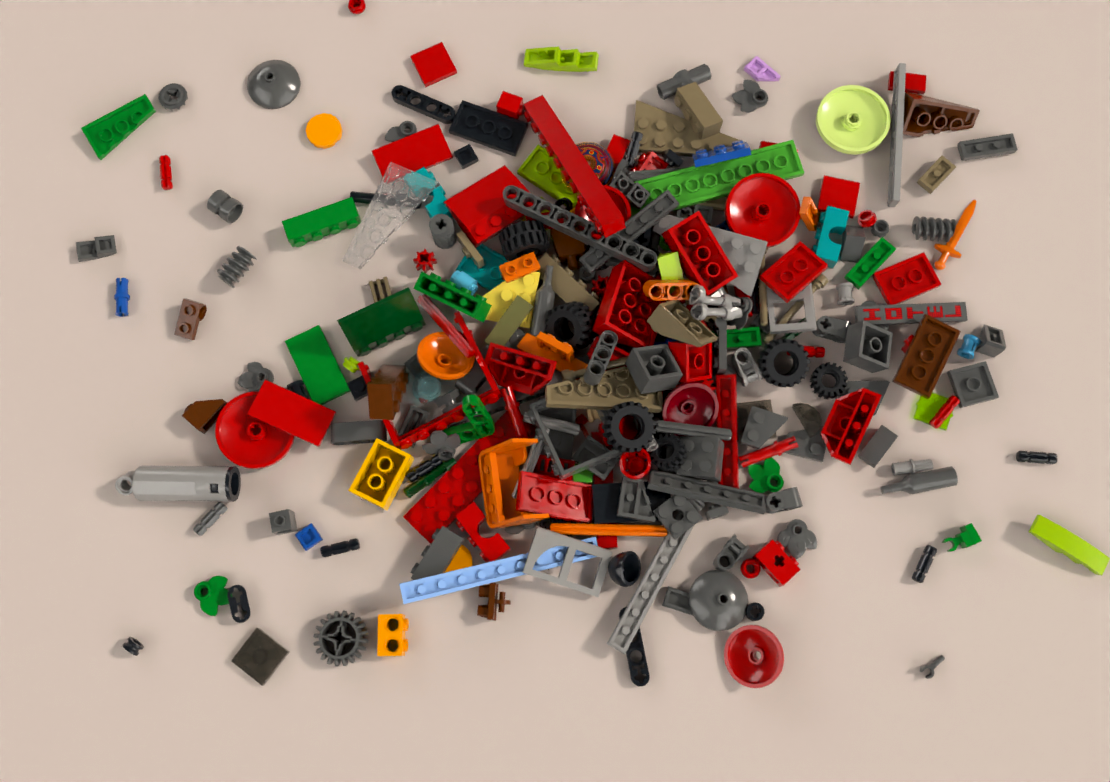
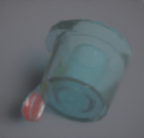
M425 370L418 373L412 385L413 395L422 404L436 400L442 391V379L430 375Z

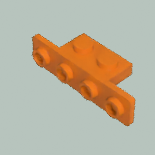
M540 331L537 337L526 333L517 345V348L523 352L557 361L555 369L560 372L566 369L577 371L588 366V364L574 357V351L570 344L556 340L549 333L545 334Z

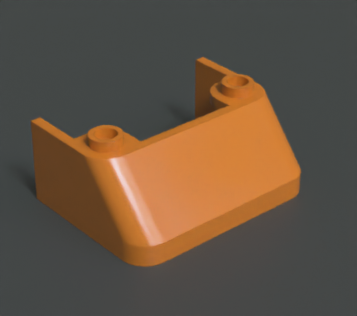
M512 438L480 452L478 459L486 520L490 528L529 524L549 518V514H530L516 511L517 499L512 497L519 478V466L523 465L528 457L526 447L538 443V439Z

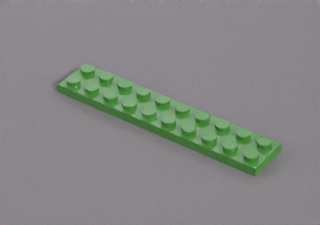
M789 140L752 150L751 155L696 168L692 166L636 181L651 195L640 209L630 204L631 217L667 189L679 202V206L674 209L677 210L726 197L741 179L752 174L768 173L784 180L803 176L804 170L794 141Z

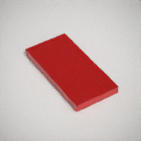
M439 124L372 150L386 185L406 178L422 167L428 169L453 158Z
M264 380L247 415L320 447L336 415V411Z
M520 471L516 511L530 514H549V517L590 524L592 523L593 509L592 484L566 479L560 480V478Z

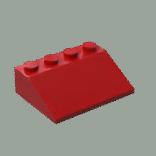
M505 165L444 201V204L475 248L500 234L505 228L526 217V215L509 208L504 203L503 190L509 185L529 192ZM510 194L507 198L514 199L516 195ZM527 202L524 204L525 207H531L533 205L532 202Z
M626 260L613 267L592 331L599 335L606 330L613 331L618 336V343L635 348L653 346L657 333L651 329V325L647 320L658 305L665 303L666 300L656 301L647 297L643 293V285L648 280L657 279ZM656 286L651 289V294L656 292Z

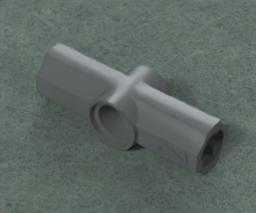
M702 64L689 71L683 69L677 72L673 78L657 84L660 98L665 100L676 95L677 88L696 82L701 84L710 80L712 77L708 65Z

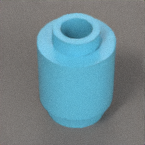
M456 270L450 278V281L456 284L455 288L460 290L461 287L472 291L471 295L475 294L478 289V281L464 271Z

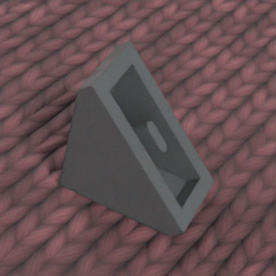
M846 225L842 233L840 261L855 263L860 261L866 239L863 227Z
M984 324L979 338L981 343L977 346L976 352L994 358L1006 348L1003 330Z

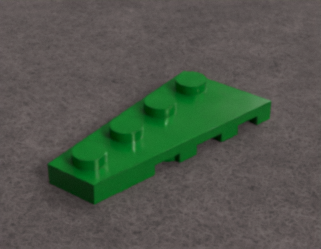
M144 94L81 129L98 158L102 160L152 116L156 110L147 95Z

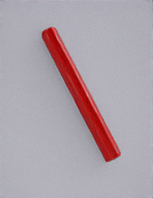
M426 294L420 295L417 301L466 358L473 357L475 349Z

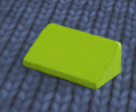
M678 251L660 254L657 257L662 280L684 279ZM675 286L670 288L669 293L674 292Z

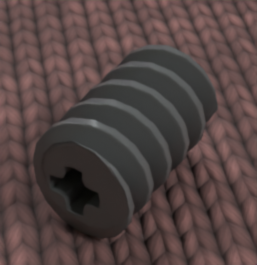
M445 214L434 215L429 222V227L435 245L441 249L451 248L455 244L457 236L452 219Z
M915 216L912 223V233L915 234L916 240H919L920 235L923 236V240H927L929 235L931 241H934L937 236L938 242H941L943 237H945V242H949L955 232L956 221L955 219L949 220L947 218L942 220L941 218L934 219L929 217L927 219L926 217L919 218Z
M240 246L236 247L239 253L232 252L234 259L227 258L229 265L223 263L222 267L224 270H217L220 275L218 277L232 288L235 287L232 281L239 283L237 275L244 277L242 270L249 271L247 264L253 266L254 263L251 259H256L249 251Z

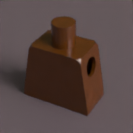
M578 226L575 227V230L580 232ZM550 229L551 241L557 258L561 261L560 263L567 262L570 270L579 269L578 260L585 254V243L558 230Z

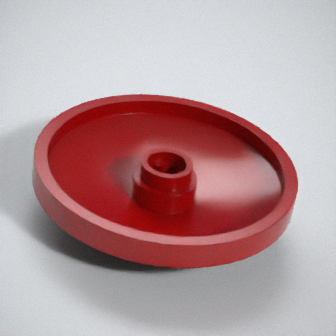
M757 173L741 179L732 188L725 204V218L731 232L767 241L766 248H770L783 243L796 230L800 220L799 212L801 206L795 190L787 181L773 174Z
M258 392L244 393L230 400L221 410L215 426L216 441L221 452L234 464L248 469H262L276 464L287 455L295 439V436L247 415Z

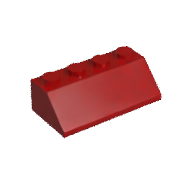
M697 211L661 234L671 251H678L681 267L688 279L703 286L706 296L738 277L700 211Z

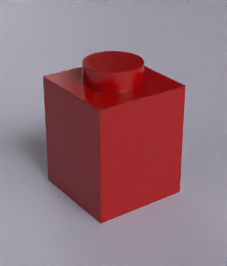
M503 91L496 105L497 112L519 119V116H523L525 111L523 98Z

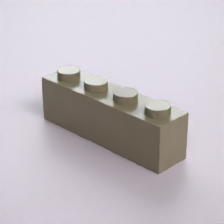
M545 253L538 262L541 269L536 272L541 273L540 279L544 281L546 265L554 266L551 285L553 291L566 303L577 301V303L582 302L583 306L587 305L589 311H593L594 314L599 310L601 298L594 292L590 294L586 290L588 286L581 279L576 281L572 277L574 273L567 266L565 268L560 266L559 263L561 261L554 254L550 256Z

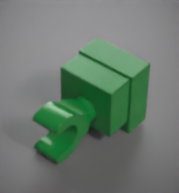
M972 523L960 527L961 532L956 534L955 538H946L942 541V543L948 541L952 543V548L948 549L947 552L955 551L958 545H961L963 549L982 541Z

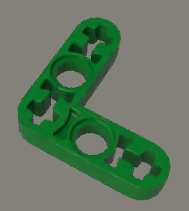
M471 394L462 399L463 411L470 422L442 430L447 436L457 433L460 437V444L490 436L494 433L495 428L494 421L480 398Z

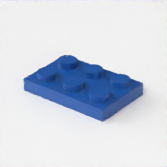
M743 140L732 142V145L727 147L723 144L715 146L714 150H697L696 154H692L696 168L751 155V150L747 142L743 143Z

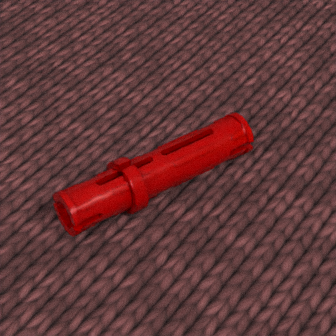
M512 386L507 387L509 395H507L505 388L500 389L506 404L505 410H508L516 437L522 438L523 435L524 438H529L518 407L520 404L516 401Z
M793 435L790 438L780 442L774 441L772 445L738 457L740 461L749 459L741 463L742 467L745 468L772 456H781L783 452L798 448L799 446L797 442L788 444L796 441Z

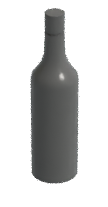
M546 265L543 284L536 292L530 332L533 336H537L540 331L545 334L548 333L545 331V327H547L545 322L546 319H549L547 315L549 312H552L555 293L551 285L554 266Z
M950 466L905 476L899 483L881 486L880 489L882 494L897 491L916 494L956 486L958 478L955 469Z

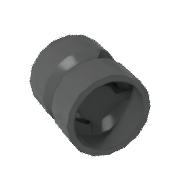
M223 190L215 191L207 203V208L211 212L218 214L228 223H234L243 212V204L235 198H231Z

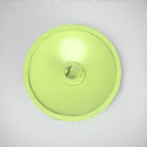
M858 85L841 86L829 92L821 101L816 114L817 130L825 143L839 152L852 155L867 153L878 147L886 137L891 123L890 112L885 101L874 91Z

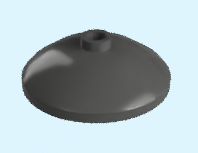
M269 60L259 64L250 73L247 81V90L251 99L257 105L266 109H279L287 106L297 97L301 86L300 77L296 69L291 64L282 60Z
M711 570L700 575L692 584L689 592V606L693 616L702 626L714 631H725L737 626L745 617L748 595L743 583L735 575L727 571ZM721 595L725 597L724 603L720 601Z

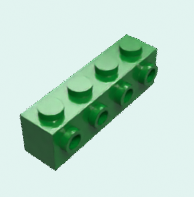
M421 271L413 289L481 322L485 321L492 306L486 303L487 298L478 294L474 297L470 295L472 291L461 287L459 290L455 288V283L447 279L445 282L440 281V276L432 272L428 275Z

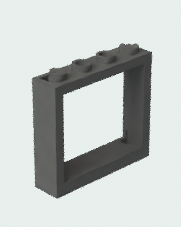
M545 398L530 404L529 412H527L531 423H535L537 427L535 429L536 435L539 440L543 441L545 445L543 447L544 453L547 458H551L553 473L555 476L558 475L560 480L624 453L614 449L564 470L538 412L551 407H546ZM596 410L604 425L603 418L607 416L606 412L608 410Z

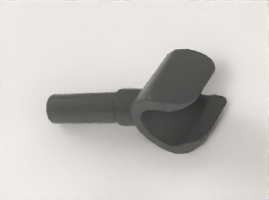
M941 655L929 666H921L920 672L929 668L930 673L925 678H932L934 676V669L945 657Z

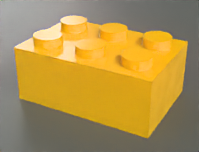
M376 438L348 491L388 511L406 473L414 461L413 456Z

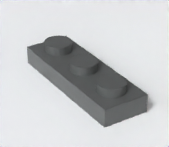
M1013 133L960 141L957 144L961 161L1012 154L1018 150Z

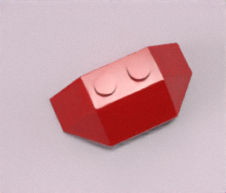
M491 342L485 358V362L499 386L506 388L512 386L513 390L531 396L552 380L557 361Z
M861 388L836 399L820 433L832 458L851 465L882 395L866 388Z

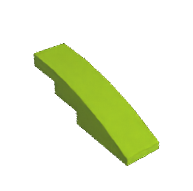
M559 46L526 49L524 66L552 71H597L599 55L597 52L580 53L578 49L561 50Z
M1041 515L1036 516L1029 530L1032 535L1055 552L1063 553L1073 562L1084 565L1096 575H1103L1110 558L1077 535Z

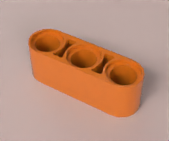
M688 279L648 280L643 285V293L656 301L689 300L690 293L688 294V288L699 284ZM656 286V292L651 294V289ZM675 286L674 292L669 294L670 288Z

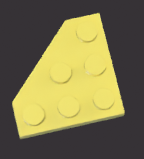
M533 272L509 283L504 281L483 295V297L487 298L486 303L492 305L485 320L498 322L517 295L534 306L541 273ZM534 307L519 327L531 328Z

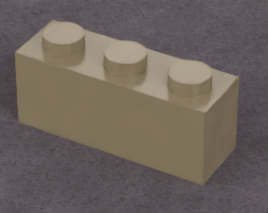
M693 82L677 88L674 98L675 105L682 111L684 118L690 123L694 133L701 140L720 133L723 120L698 84Z

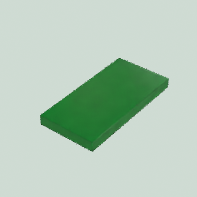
M320 325L285 341L312 401L324 405L350 392L345 377Z

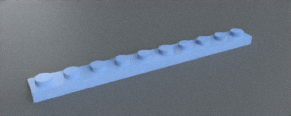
M596 537L581 539V541L598 546ZM556 546L545 551L537 559L533 570L542 571L562 566L567 547ZM576 550L572 563L595 558L596 556ZM529 552L399 583L403 604L525 575L522 571Z

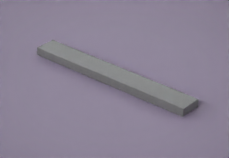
M905 63L898 64L893 78L888 207H895L900 201L906 77Z
M680 512L675 517L677 521L682 520ZM693 527L676 540L673 539L669 532L664 537L607 644L623 654L626 653Z

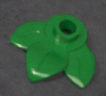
M770 457L765 459L764 465L752 464L748 466L749 475L754 480L749 485V488L754 492H778L782 489L784 481L782 476L779 475L780 466L775 459ZM770 480H775L776 486H772Z
M214 576L208 582L202 581L196 585L194 595L200 601L201 610L207 615L216 616L218 605L229 604L227 597L228 589L224 588L228 581L226 577ZM204 588L208 589V593L206 595H203L202 590Z

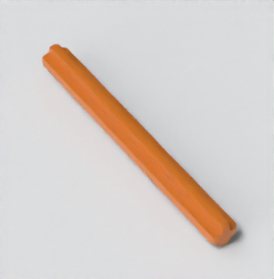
M551 523L549 530L563 535L665 537L668 533L663 525Z

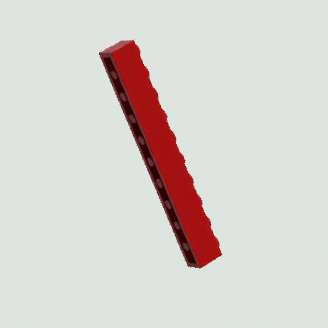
M541 95L524 103L525 112L523 114L526 121L531 122L530 125L533 132L539 134L540 143L542 146L546 145L545 149L549 157L553 156L556 168L562 170L563 179L565 182L569 181L572 193L578 195L577 200L581 207L585 206V212L589 219L594 220L593 224L597 232H601L606 238L626 228L622 213L544 96Z

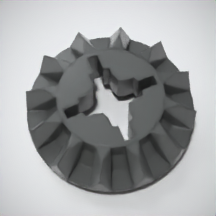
M176 83L166 85L159 93V102L165 109H170L171 111L173 109H180V106L185 105V101L188 99L186 89ZM169 95L177 96L178 99H171Z

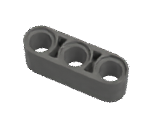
M606 330L601 334L584 373V380L587 384L593 386L600 383L618 341V336L615 332Z
M489 344L486 345L481 351L484 360L487 355ZM476 358L471 371L464 377L459 378L455 383V387L466 396L475 395L487 380Z
M383 420L331 424L332 445L374 443L376 438L384 442L387 441V428Z

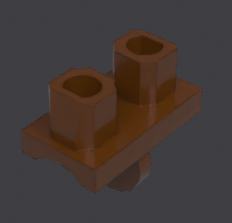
M490 583V585L479 586V597H488L489 601L488 605H478L477 616L496 621L497 604H499L498 612L503 613L505 605H511L510 600H505L506 592H500L498 600L499 584Z

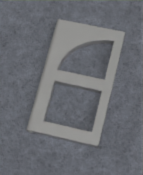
M766 264L765 269L767 270L773 264ZM811 283L789 301H804L806 322L775 324L773 303L785 301L777 294H772V289L766 285L770 334L817 330Z
M537 526L522 573L599 597L612 551ZM556 546L567 547L558 578L533 570L537 559L545 551ZM576 550L601 558L592 589L567 581Z

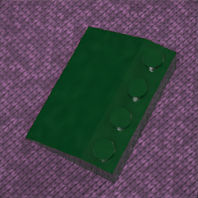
M409 287L337 320L357 356L368 355L371 353V350L377 347L383 348L389 344L388 342L394 339L400 340L407 333L417 332L426 325Z

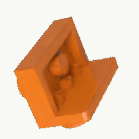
M534 252L499 266L500 275L506 283L541 269Z

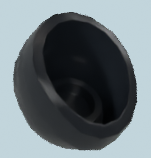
M626 551L614 556L608 565L611 579L621 587L633 585L641 573L638 555L633 551Z

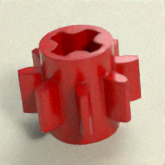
M426 249L420 253L416 252L418 256L413 261L417 264V271L420 269L424 273L429 270L434 271L433 264H437L434 252L428 253Z
M598 275L597 281L592 280V285L595 287L591 288V293L596 292L599 297H603L608 283V276L601 278Z

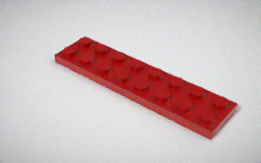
M508 410L494 423V433L480 438L451 467L450 471H447L403 516L430 544L434 541L432 536L437 528L441 529L442 526L448 528L457 519L455 516L483 492L478 461L480 452L509 439L517 438ZM524 422L529 438L534 439L536 427L531 423Z

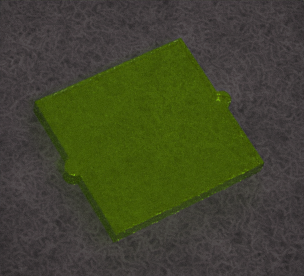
M933 392L929 399L920 396L919 401L916 403L917 408L913 419L929 424V421L946 403L948 398ZM952 412L943 421L939 429L947 430L950 418L953 417Z

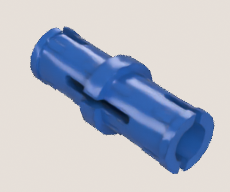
M120 278L116 279V294L114 295L116 300L115 315L123 317V314L125 317L128 316L130 295L128 294L129 280L126 278H121V281Z

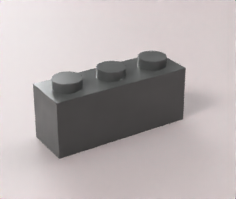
M444 526L441 529L437 528L432 536L434 541L431 546L427 545L421 554L423 559L412 568L410 572L413 574L411 579L416 580L445 573L465 539Z

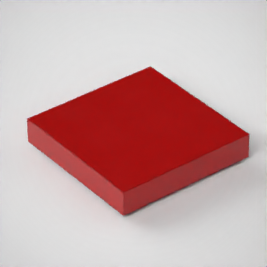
M442 42L410 56L425 88L457 74V70Z
M824 175L817 210L824 212L827 206L850 211L848 218L853 219L860 183Z

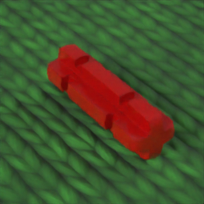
M168 155L160 156L161 187L164 190H171L173 187L171 182V166H169L171 161Z
M804 346V351H807L809 354L807 357L823 358L825 355L824 347Z
M954 395L950 396L929 421V424L935 429L939 428L960 403V400Z

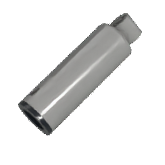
M139 466L135 471H130L118 478L115 487L122 495H129L133 492L135 498L139 501L234 502L239 497L241 477L236 466Z

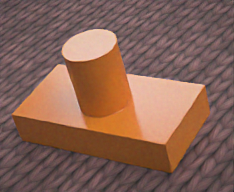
M803 197L799 212L800 219L803 220L808 231H816L820 214L812 198Z

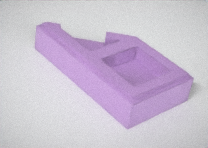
M755 56L744 67V71L756 81H779L781 77L758 56Z

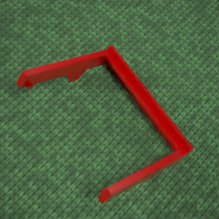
M457 311L454 313L456 317L454 321L459 323L468 343L475 349V358L492 388L478 395L484 406L493 404L503 397L462 315ZM363 361L358 363L366 384L371 382L372 376L369 366ZM461 404L400 437L392 420H383L393 444L402 450L408 449L419 440L427 439L434 431H442L447 425L463 420L466 414Z

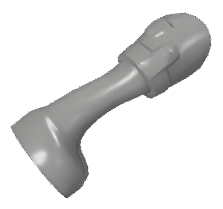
M695 285L692 288L689 304L694 305L690 310L693 319L701 321L706 316H720L723 320H733L743 316L742 309L738 308L741 305L739 298L728 294H723L721 297L706 296L703 286ZM707 305L718 306V308H708Z

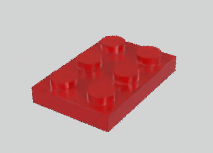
M800 241L762 273L760 280L788 303L824 272L828 264Z
M924 252L875 272L872 275L887 305L903 303L942 285Z

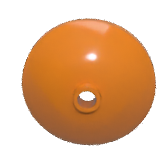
M435 332L427 335L421 340L417 349V359L420 366L427 373L439 379L455 380L462 378L471 371L475 361V355L466 358L444 332Z

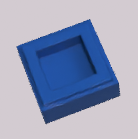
M312 523L295 534L305 551H308L323 540Z

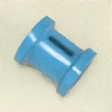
M966 334L963 337L964 342L961 348L957 350V354L966 359H973L974 351L980 345L981 340L974 335Z

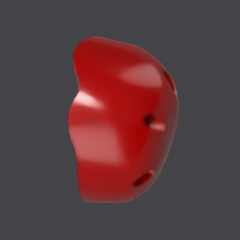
M643 448L638 452H624L619 461L620 470L628 478L634 480L643 478L651 468L649 453Z

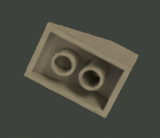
M679 300L659 304L647 320L654 332L697 347L718 339L700 320L693 319L690 311Z

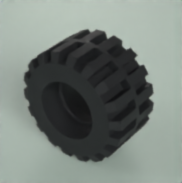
M527 220L515 223L505 228L499 235L503 254L507 261L515 260L531 252H534L535 256L538 257L545 253L550 246L544 224L540 221Z
M577 301L559 305L553 308L552 312H549L547 315L549 319H546L545 324H547V327H545V331L553 335L556 340L570 344L573 351L587 347L596 338L597 334L592 331L596 318L594 319L593 311H589V307L587 305L583 306L582 302L577 303ZM569 320L574 326V334L569 329Z
M772 340L763 347V351H760V359H757L758 367L762 373V378H765L770 384L785 388L792 387L794 384H799L802 378L805 379L807 376L805 374L806 371L809 372L810 367H807L808 363H810V359H807L809 354L807 351H804L805 347L798 344L795 340ZM782 351L788 352L793 359L792 368L786 374H779L774 368V359Z
M629 401L617 404L612 409H609L606 412L607 416L603 418V437L607 438L606 442L608 445H612L613 449L620 452L641 451L642 448L649 446L648 443L654 439L652 435L656 434L654 429L656 421L652 420L654 415L649 413V409L646 406L643 407L641 403ZM626 415L634 417L638 423V432L633 439L624 438L619 431L620 420Z

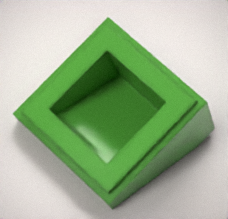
M588 470L573 475V481L592 484L593 473Z

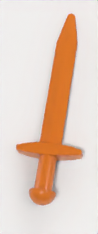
M973 200L964 210L950 241L946 245H934V248L942 253L939 260L934 263L937 270H943L946 267L945 263L949 256L961 258V254L954 250L974 213L976 200Z

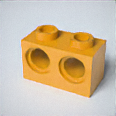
M378 614L377 656H405V652L408 651V639H405V631H408L409 620L405 618L404 614ZM396 619L399 625L396 630L392 631L389 628V623L391 620ZM392 640L398 642V648L394 652L389 649V643Z

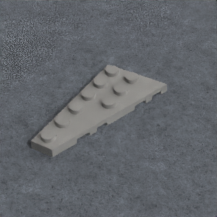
M667 214L654 225L653 231L661 235L684 219ZM709 226L738 274V277L730 281V283L751 297L768 242Z

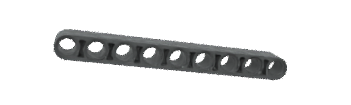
M509 185L503 190L504 203L509 208L536 221H540L621 261L626 260L644 272H651L655 269L657 255L654 251L616 233L605 238L601 232H597L593 222L521 188ZM510 194L516 195L514 199L507 198ZM527 202L533 203L531 207L524 206ZM543 210L550 211L548 215L541 214ZM560 218L567 219V222L559 223L558 220ZM582 226L584 230L579 232L575 230V227ZM599 234L601 238L595 240L592 238V235ZM616 242L618 247L612 248L609 246V243ZM633 250L636 254L629 256L626 254V251ZM645 258L652 259L653 263L646 264L643 260Z

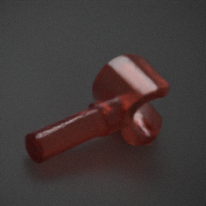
M581 414L576 418L575 423L580 425L581 431L585 438H587L589 433L584 425L588 420Z

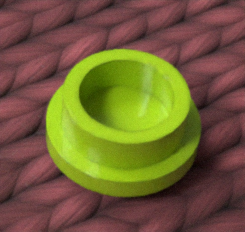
M352 356L344 358L342 365L352 373L360 370L358 366L360 362Z

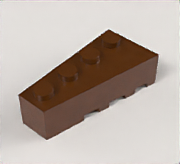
M382 365L378 373H375V377L371 378V382L367 383L369 419L394 420L396 412L400 410V403L403 402L406 384H409V373H406V365Z

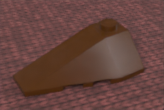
M905 92L903 135L920 137L923 134H938L942 131L973 128L980 110Z

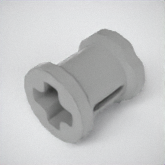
M845 282L836 285L839 295L838 305L847 306L855 303V300L852 298L853 283Z

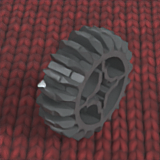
M335 611L334 617L331 614H327L328 622L325 619L320 620L324 626H316L320 634H314L313 637L319 638V641L313 644L314 646L320 645V648L316 650L317 654L324 652L321 660H325L328 657L327 664H332L334 661L335 666H339L342 661L343 666H347L348 659L351 663L355 662L354 655L358 658L362 657L359 649L366 651V647L362 646V642L368 643L369 641L368 639H363V635H368L369 633L368 631L361 630L366 627L365 623L358 625L361 621L360 617L354 619L355 613L351 612L348 616L347 611H343L340 616L339 611ZM340 622V626L337 627L335 633L327 634L331 626ZM347 622L354 628L356 637L348 634ZM340 633H342L343 637L350 638V640L340 642V640L333 639L332 637L341 636ZM326 640L334 643L336 654L329 650ZM348 643H355L350 652L342 655V651L345 650V646Z

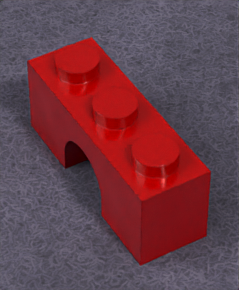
M474 501L455 516L458 520L455 522L462 532L464 530L468 532L470 536L467 539L474 548L478 545L482 551L479 555L485 562L501 559L511 551L499 533H496L491 538L480 536L479 527L486 521V516Z

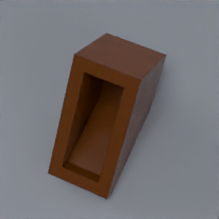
M223 399L195 401L186 407L182 417L198 431L205 434L217 421L221 410L227 402Z

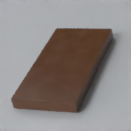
M925 314L892 382L929 399L961 331Z

